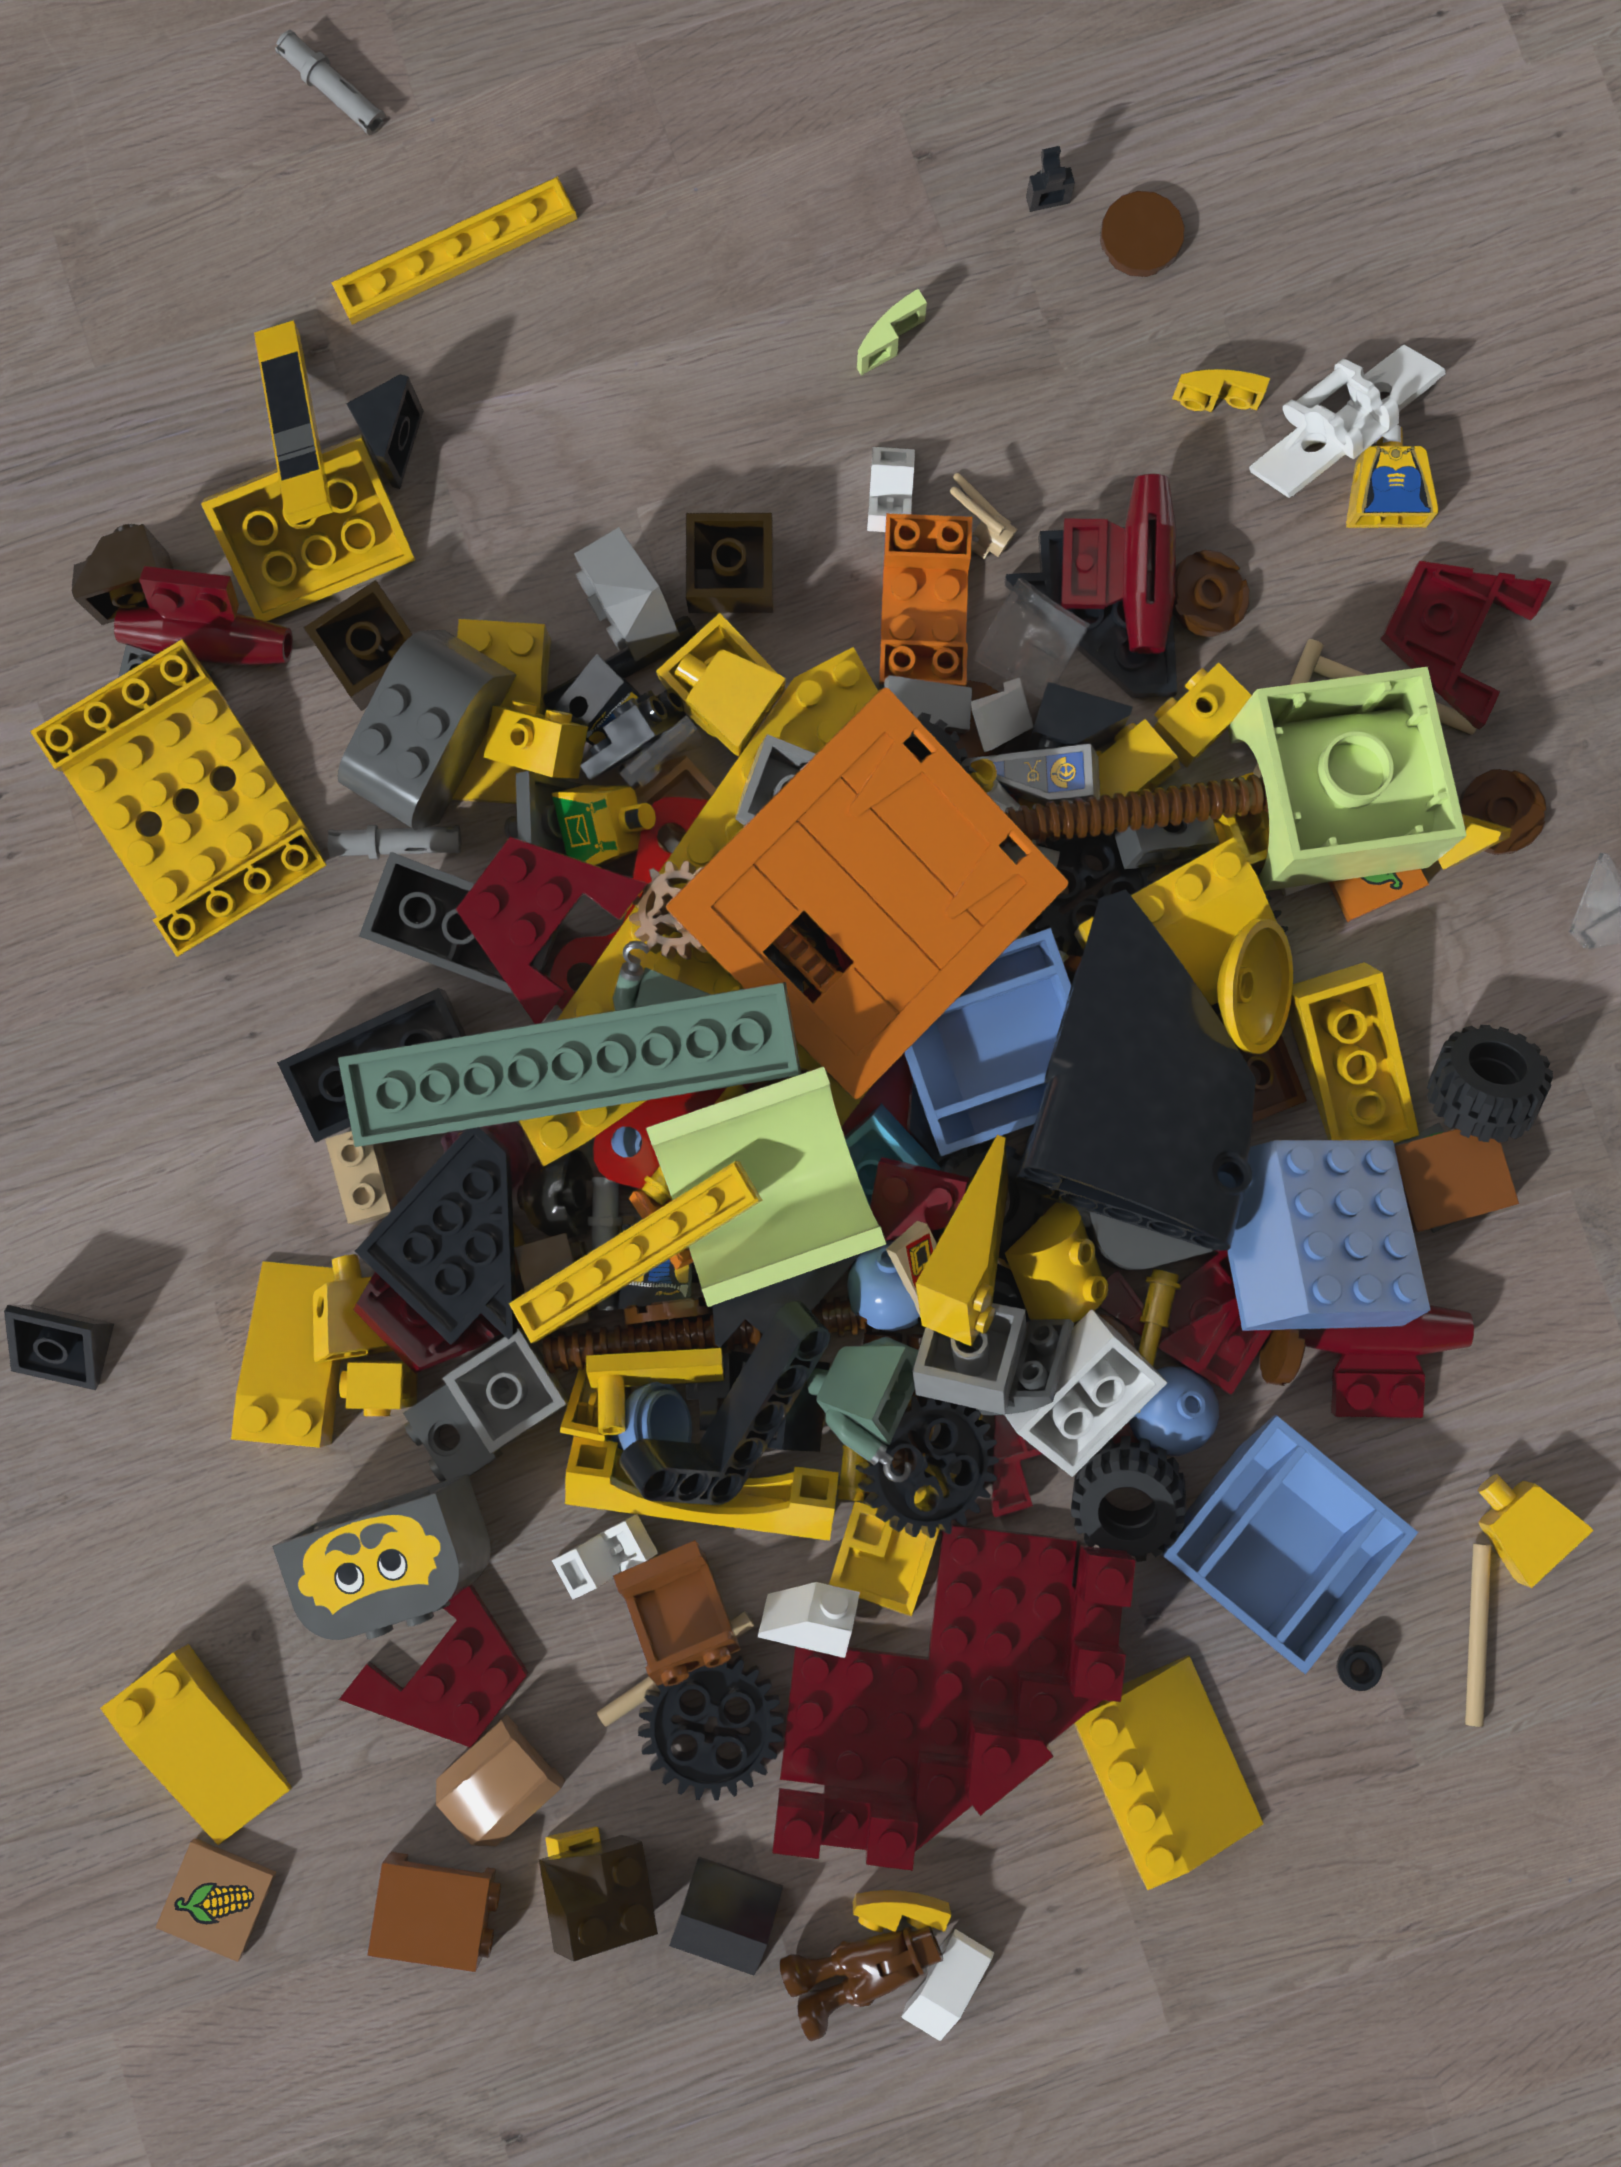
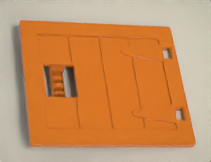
M885 687L880 689L666 904V909L744 989L786 982L796 1042L821 1067H824L825 1071L852 1098L859 1099L1067 887L1068 881L894 693ZM912 732L931 752L921 762L903 744ZM1007 835L1026 853L1016 863L999 847L1007 838ZM803 911L853 961L843 973L837 971L791 924ZM771 943L821 993L813 1003L763 953Z

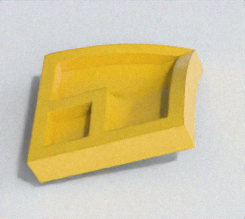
M854 1501L828 1585L860 1592L859 1599L911 1617L932 1556L939 1528L936 1527L934 1538H929L922 1533V1530H920L917 1537H912L905 1532V1527L898 1532L889 1526L890 1520L883 1522L877 1518L875 1514L878 1508L873 1509L866 1504Z

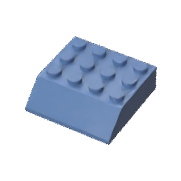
M1051 928L1014 940L904 1052L940 1156L990 1140L997 1135L1001 1136L1033 1125L1036 1122L1046 1088L1044 1083L1046 1071L1071 988Z
M1274 1140L1250 1147L1248 1163L1252 1170V1181L1245 1190L1231 1248L1227 1250L1242 1331L1404 1326L1430 1311L1393 1140ZM1218 1172L1219 1181L1228 1188L1236 1187L1235 1180L1230 1174Z
M1274 1415L1244 1441L1186 1511L1182 1532H1177V1541L1172 1547L1164 1544V1553L1161 1555L1306 1675L1419 1532L1277 1415Z

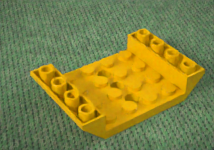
M183 639L30 731L53 768L65 774L157 917L153 919V922L176 957L183 955L327 866L309 829L219 688ZM221 767L231 768L236 775L235 785L228 791H219L213 783V775ZM186 789L193 790L199 798L197 809L190 814L181 813L176 806L178 794ZM147 812L157 813L162 821L159 833L151 837L145 836L139 828V821Z

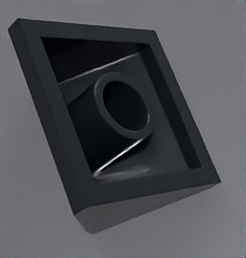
M402 374L346 403L391 486L398 489L401 488L424 412L409 377Z
M7 1305L4 1310L12 1372L91 1390L97 1389L114 1323L34 1305Z
M698 1857L669 1946L754 1976L768 1945L783 1885Z

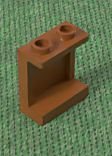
M1454 1129L1394 1146L1413 1233L1519 1204L1501 1142L1498 1143L1495 1139H1490L1489 1142H1482L1478 1140V1137L1472 1135L1467 1138L1460 1134L1461 1131L1459 1129Z
M696 1540L613 1575L618 1592L626 1601L648 1664L645 1667L647 1674L657 1686L661 1684L672 1686L681 1683L689 1677V1672L704 1665L707 1668L722 1665L731 1659L732 1653L741 1650L705 1552Z
M390 1852L381 1866L367 1956L476 1972L482 1957H490L493 1945L494 1929L487 1928L489 1912L497 1911L501 1893V1883L494 1882L496 1868L487 1867L483 1873L407 1862L408 1854Z

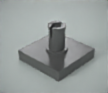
M532 771L516 773L517 816H511L505 821L504 830L507 839L514 837L566 855L552 793L583 786V784L549 777Z

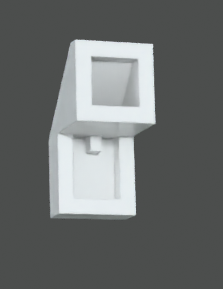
M873 447L867 531L885 532L886 513L911 514L915 460L914 449Z
M1020 678L1003 682V692L971 701L972 713L984 752L1002 745L1033 727Z
M635 1514L556 1557L552 1562L573 1600L597 1589L611 1580L613 1575L649 1560L658 1554V1551L638 1514Z
M954 1929L940 1946L943 1961L930 1966L926 1980L907 2001L901 2016L939 2041L943 2039L961 2018L994 1952L957 1929Z

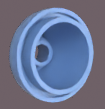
M659 1382L648 1383L635 1389L626 1399L625 1432L611 1435L613 1442H618V1448L623 1450L640 1439L690 1443L692 1437L690 1412L682 1396L672 1385Z

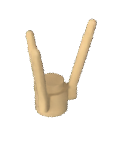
M954 474V481L967 495L957 487H952L950 493L981 520L973 533L979 540L978 542L971 541V551L983 559L990 552L999 558L1018 529L1010 524L1011 521L999 514L961 474Z

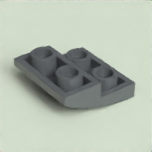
M1033 1319L1029 1321L1005 1414L1035 1410L1053 1402L1074 1326L1071 1319ZM978 1409L982 1415H1003Z

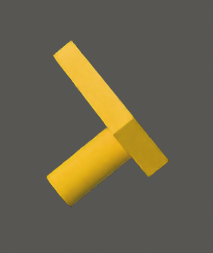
M721 1348L586 1355V1372L590 1387L598 1388V1432L604 1435H618L625 1432V1386H643L652 1382L679 1384L724 1381Z

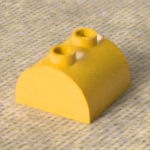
M721 613L716 615L656 671L659 680L666 690L668 688L673 689L680 696L684 704V711L690 718L713 737L716 736L687 709L686 698L693 687L674 675L685 655L690 653L706 665H709L717 652L723 649L777 673Z
M1056 1202L1005 1252L1030 1320L1071 1319L1074 1323L1081 1320L1091 1309L1095 1311L1107 1296L1108 1283L1102 1276L1094 1244L1089 1240L1081 1215L1074 1206Z

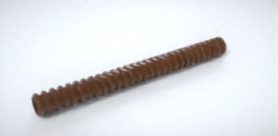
M1249 775L1247 780L1240 776L1236 777L1233 782L1225 778L1220 781V784L1216 780H1210L1206 786L1203 782H1196L1193 787L1190 784H1182L1180 789L1172 785L1166 791L1162 787H1157L1153 793L1149 789H1142L1140 794H1137L1136 791H1129L1124 796L1119 792L1115 793L1113 798L1104 794L1100 796L1099 800L1094 796H1089L1085 802L1081 798H1075L1073 803H1069L1068 800H1061L1059 805H1056L1055 802L1051 801L1047 802L1045 807H1042L1040 803L1033 804L1032 809H1029L1026 805H1021L1017 811L1013 807H1007L1004 813L1031 842L1036 840L1037 843L1041 844L1045 843L1046 838L1056 842L1060 839V836H1063L1065 840H1071L1075 834L1078 838H1085L1087 833H1090L1092 836H1098L1103 831L1108 835L1112 834L1114 829L1123 833L1127 831L1128 827L1133 831H1138L1142 825L1146 829H1152L1155 824L1159 827H1166L1168 822L1175 826L1179 825L1182 820L1190 824L1195 821V818L1200 822H1205L1209 816L1213 820H1219L1222 815L1225 818H1233L1235 813L1242 817L1246 816L1249 811L1253 815L1260 814L1262 809L1266 813L1269 812L1262 775L1260 778L1257 775ZM1009 835L999 845L1001 849L1008 843L1011 847L1018 846Z
M848 1296L845 1301H840V1297H834V1302L827 1303L826 1299H822L820 1304H817L811 1311L828 1329L830 1338L831 1333H838L839 1337H843L847 1331H851L852 1335H858V1330L865 1329L866 1333H872L873 1327L867 1324V1319L860 1316L858 1312L856 1316L851 1310ZM713 1313L710 1314V1318H703V1315H697L696 1320L683 1317V1321L676 1322V1319L673 1318L669 1319V1323L665 1324L662 1323V1320H657L655 1325L642 1322L641 1327H635L633 1323L628 1324L625 1329H622L620 1325H615L614 1330L608 1331L607 1327H601L600 1332H594L593 1328L586 1330V1334H580L579 1330H575L570 1336H567L565 1332H560L558 1337L553 1338L552 1334H548L543 1339L544 1362L550 1374L556 1373L557 1368H562L563 1372H568L572 1366H576L577 1370H583L584 1365H586V1355L720 1348L715 1344ZM918 1317V1322L922 1326L921 1318ZM745 1319L721 1347H728L729 1351H733L735 1346L742 1345V1349H748V1344L755 1343L757 1346L763 1334Z

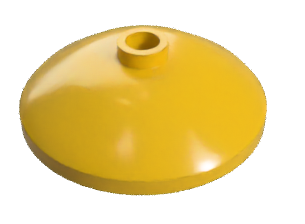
M1254 919L1238 932L1223 959L1217 979L1218 1003L1226 1030L1235 1044L1246 1053L1262 1054L1277 1042L1284 1029L1291 1005L1293 992L1291 949L1284 930L1276 921L1271 919Z

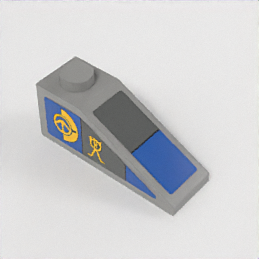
M1091 744L966 758L962 761L963 766H969L970 774L976 772L971 767V762L980 759L991 760L996 768V780L1009 794L1033 803H1040L1044 807L1047 802L1051 801L1059 805L1061 800H1068L1069 803H1073L1075 798H1081L1083 802L1089 796H1094L1097 800L1100 799L1098 755Z

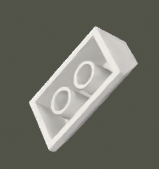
M1091 1309L1072 1329L1053 1402L1035 1410L1005 1414V1416L1021 1437L1073 1477L1168 1382L1117 1330Z

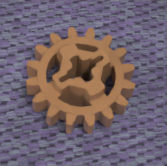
M668 861L666 862L665 873L660 874L654 868L649 870L652 881L645 887L642 896L638 897L633 903L639 909L638 912L629 916V921L636 926H641L634 935L642 942L647 941V945L653 953L657 954L661 951L662 956L668 960H673L678 951L681 957L689 960L692 955L691 948L696 947L703 953L707 952L666 909V904L681 890L680 888H675L674 885L688 883L703 867L695 871L694 865L689 861H684L679 870L675 864ZM674 932H678L683 935V937L680 938H667L662 936L664 934L670 936Z

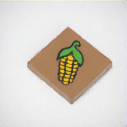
M194 1838L188 1846L155 1928L239 1962L243 1957L277 1872Z

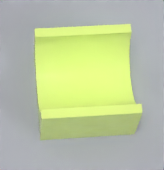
M1428 667L1256 689L1228 726L1231 744L1246 742L1253 751L1265 785L1269 812V845L1265 865L1259 874L1263 891L1428 868L1467 836Z
M824 1067L646 1128L672 1200L735 1161H740L763 1200L689 1246L707 1307L886 1245L881 1227L872 1213L853 1164Z

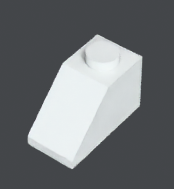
M814 1582L770 1593L767 1595L758 1637L845 1658L860 1592Z

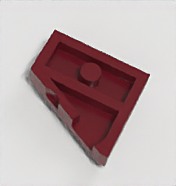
M881 1157L878 1163L870 1208L878 1225L881 1227L885 1241L899 1238L916 1221L927 1224L930 1231L947 1227L967 1191L969 1177Z
M1234 1296L1159 1341L1157 1348L1232 1395L1272 1330L1242 1331L1237 1299Z

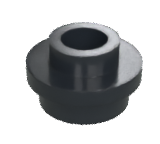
M1364 1645L1347 1647L1339 1655L1336 1665L1337 1674L1342 1683L1355 1691H1366L1373 1688L1381 1679L1383 1671L1382 1662L1378 1654ZM1358 1659L1364 1660V1672L1354 1675L1351 1670L1353 1662Z

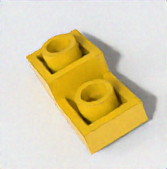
M1211 369L1181 374L1172 399L1179 401L1182 406L1192 411L1206 410L1212 412L1218 398L1226 400L1234 408L1242 410L1250 408L1257 411L1265 395L1270 378L1236 370Z
M897 1890L868 1891L856 1894L853 1900V1915L859 1917L858 1922L866 1928L877 1932H883L884 1928L896 1932L902 1915L907 1916V1922L917 1929L931 1926L932 1930L936 1928L945 1932L951 1917L949 1902L914 1892Z

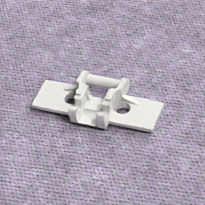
M1402 345L1365 375L1361 366L1347 359L1340 360L1334 366L1335 371L1297 401L1290 400L1283 406L1285 417L1297 428L1249 467L1250 472L1288 498L1294 496L1344 455L1355 459L1399 424V412L1446 374L1445 369L1406 345ZM1344 384L1348 386L1350 401L1337 413L1330 411L1322 405L1319 406L1321 402ZM1380 392L1390 393L1386 398L1380 399ZM1311 444H1325L1322 449L1316 452L1304 451Z

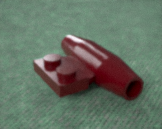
M1144 474L1134 479L1125 529L1108 521V519L1064 518L1061 608L1105 609V607L1123 600L1129 648L1131 652L1137 654H1157L1165 651L1175 601L1177 529L1169 477L1161 474Z
M144 566L139 580L149 607L120 608L115 616L114 634L117 642L156 654L181 639L184 640L198 661L228 665L288 663L292 654L293 635L290 628L237 613L239 603L231 576Z
M1429 1305L1430 1311L1404 1326L1299 1329V1338H1305V1347L1342 1354L1338 1364L1333 1369L1331 1413L1335 1417L1423 1418L1425 1374L1416 1355L1470 1347L1474 1337V1324L1471 1314L1466 1311Z

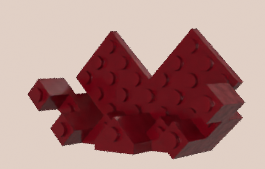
M952 1524L951 1534H946L942 1531L928 1657L848 1647L846 1656L843 1658L795 1646L780 1780L824 1785L823 1793L779 1788L772 1854L819 1859L821 1845L865 1850L866 1865L913 1871L915 1852L973 1806L981 1816L1054 1757L1048 1745L1101 1701L1121 1702L1126 1654L1119 1647L1122 1607H1131L1136 1560L1126 1551L1081 1546L1077 1584H1072L1077 1542L1075 1539Z

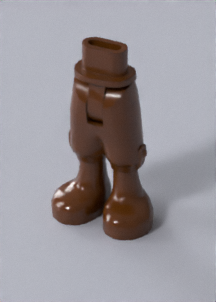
M908 1926L904 1927L903 1930L878 1934L854 1942L842 1941L833 1948L831 1956L825 1958L806 1959L798 1954H790L780 1959V1972L788 1994L793 1998L799 1996L797 2005L798 2017L805 2036L809 2041H815L826 2034L829 2016L836 2009L847 2003L854 2007L870 2006L875 1999L897 1990L919 1976L927 1974L926 1967L942 1962L943 1954L931 1926H926L913 1932ZM836 1975H846L848 1977L837 1985L809 1991L815 1984Z

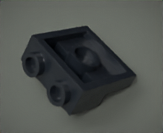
M670 688L656 696L650 690L637 699L631 698L612 711L616 719L603 727L608 737L589 749L593 757L580 766L588 779L592 780L626 763L689 719L684 712V704L680 696Z

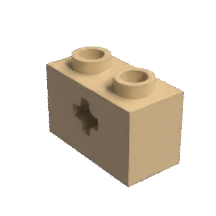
M352 1131L326 1138L328 1152L348 1224L360 1226L384 1219L398 1204L382 1143L355 1147Z

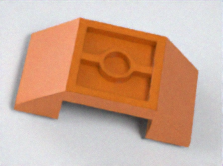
M886 513L879 684H884L885 679L890 675L966 687L968 652L966 627L972 517Z

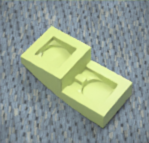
M919 289L892 306L876 322L864 338L858 349L857 369L861 375L897 356L898 336L925 322L927 302Z

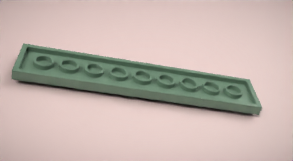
M786 982L338 1058L355 1147L802 1074Z

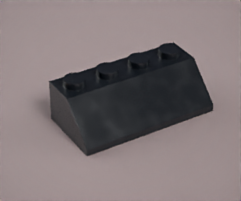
M437 988L281 1060L277 1064L314 1142L317 1143L351 1127L338 1061L339 1057L466 1035L446 991Z

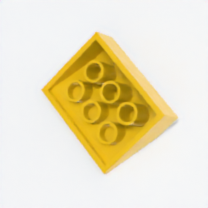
M362 434L321 450L333 513L290 525L285 516L277 469L210 495L201 502L204 512L256 619L267 622L415 561L395 509Z
M1234 837L1131 895L1180 960L1211 1006L1218 1003L1217 979L1221 964L1238 932L1254 919H1271L1276 921L1260 881ZM1093 917L1080 924L1074 933L1083 950Z
M1189 1655L1124 1683L1121 1702L1103 1700L1074 1723L1132 1860L1147 1890L1189 1873L1264 1824Z

